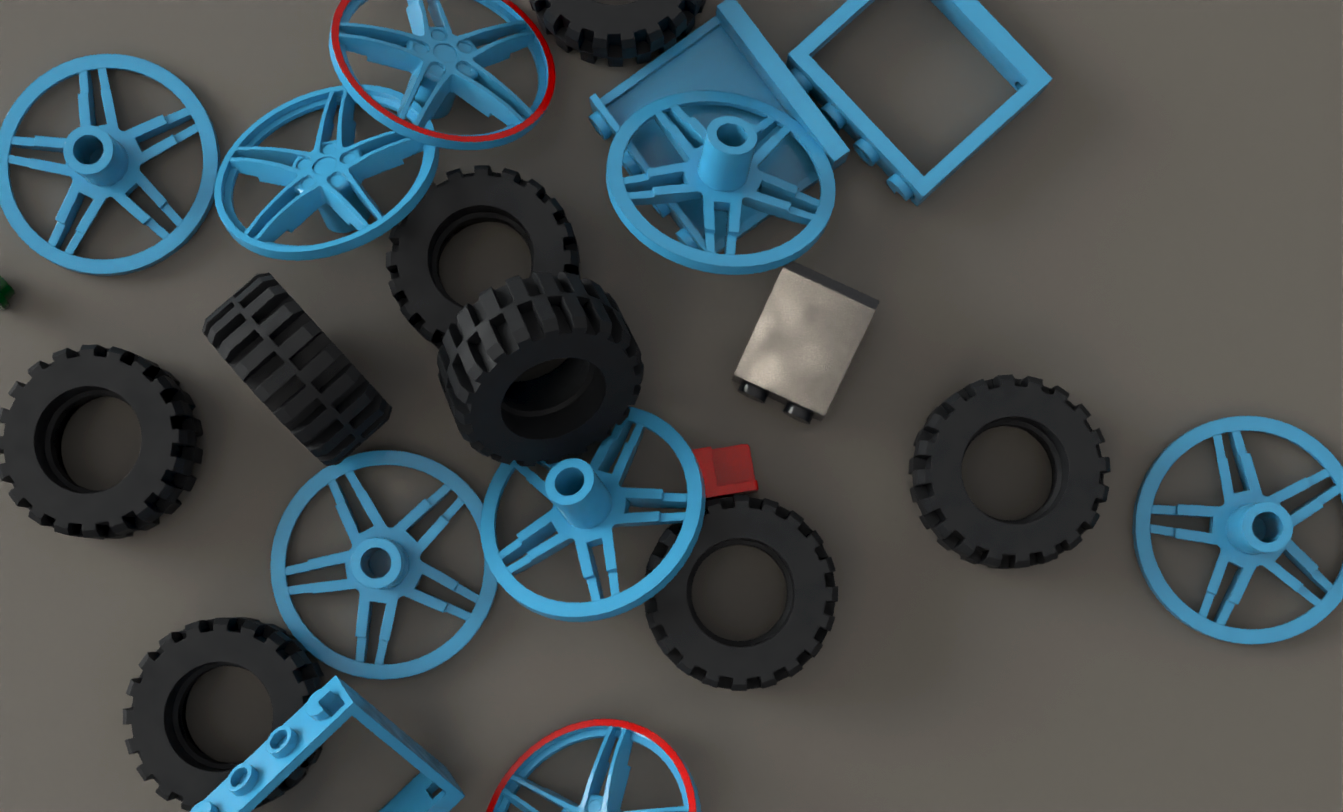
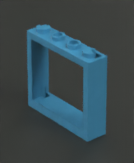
M847 0L788 53L786 66L806 93H810L822 106L819 110L831 126L837 131L843 128L855 141L853 148L859 157L870 166L876 163L889 177L886 183L893 193L898 192L905 201L910 199L917 207L1044 92L1053 79L978 0H930L1017 92L923 176L812 58L875 1Z
M335 675L321 689L315 691L282 726L276 728L243 763L237 765L228 777L203 801L197 803L190 812H251L351 716L356 718L420 771L379 812H449L465 797V794L447 767ZM438 788H441L442 791L436 797H433L432 794Z

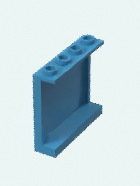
M724 0L717 5L716 16L600 99L596 93L589 97L593 113L588 118L604 140L610 137L614 138L619 128L632 114L657 99L682 92L711 90L752 97L788 114L798 121L824 150L832 170L846 162L850 149L737 0ZM693 105L681 108L690 118L695 116L706 129L711 121L721 116H736L746 120L751 125H757L765 119L755 113L723 105ZM664 113V115L671 122V124L674 125V123L671 121L668 115ZM653 118L641 127L630 140L623 156L622 166L630 176L646 173L647 168L685 161ZM777 125L756 145L754 154L771 136H774L781 129L780 126ZM790 134L758 166L760 171L799 186L798 191L802 193L819 181L811 158L800 143ZM703 199L651 204L662 218L669 214L678 225L680 230L675 235L680 243L706 251ZM742 204L740 231L737 235V240L771 215ZM714 210L715 253L719 254L725 250L728 212Z

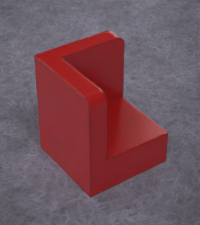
M748 444L711 449V446L691 449L703 475L706 501L718 497L725 498L755 493L759 490L758 482L755 480L751 451Z

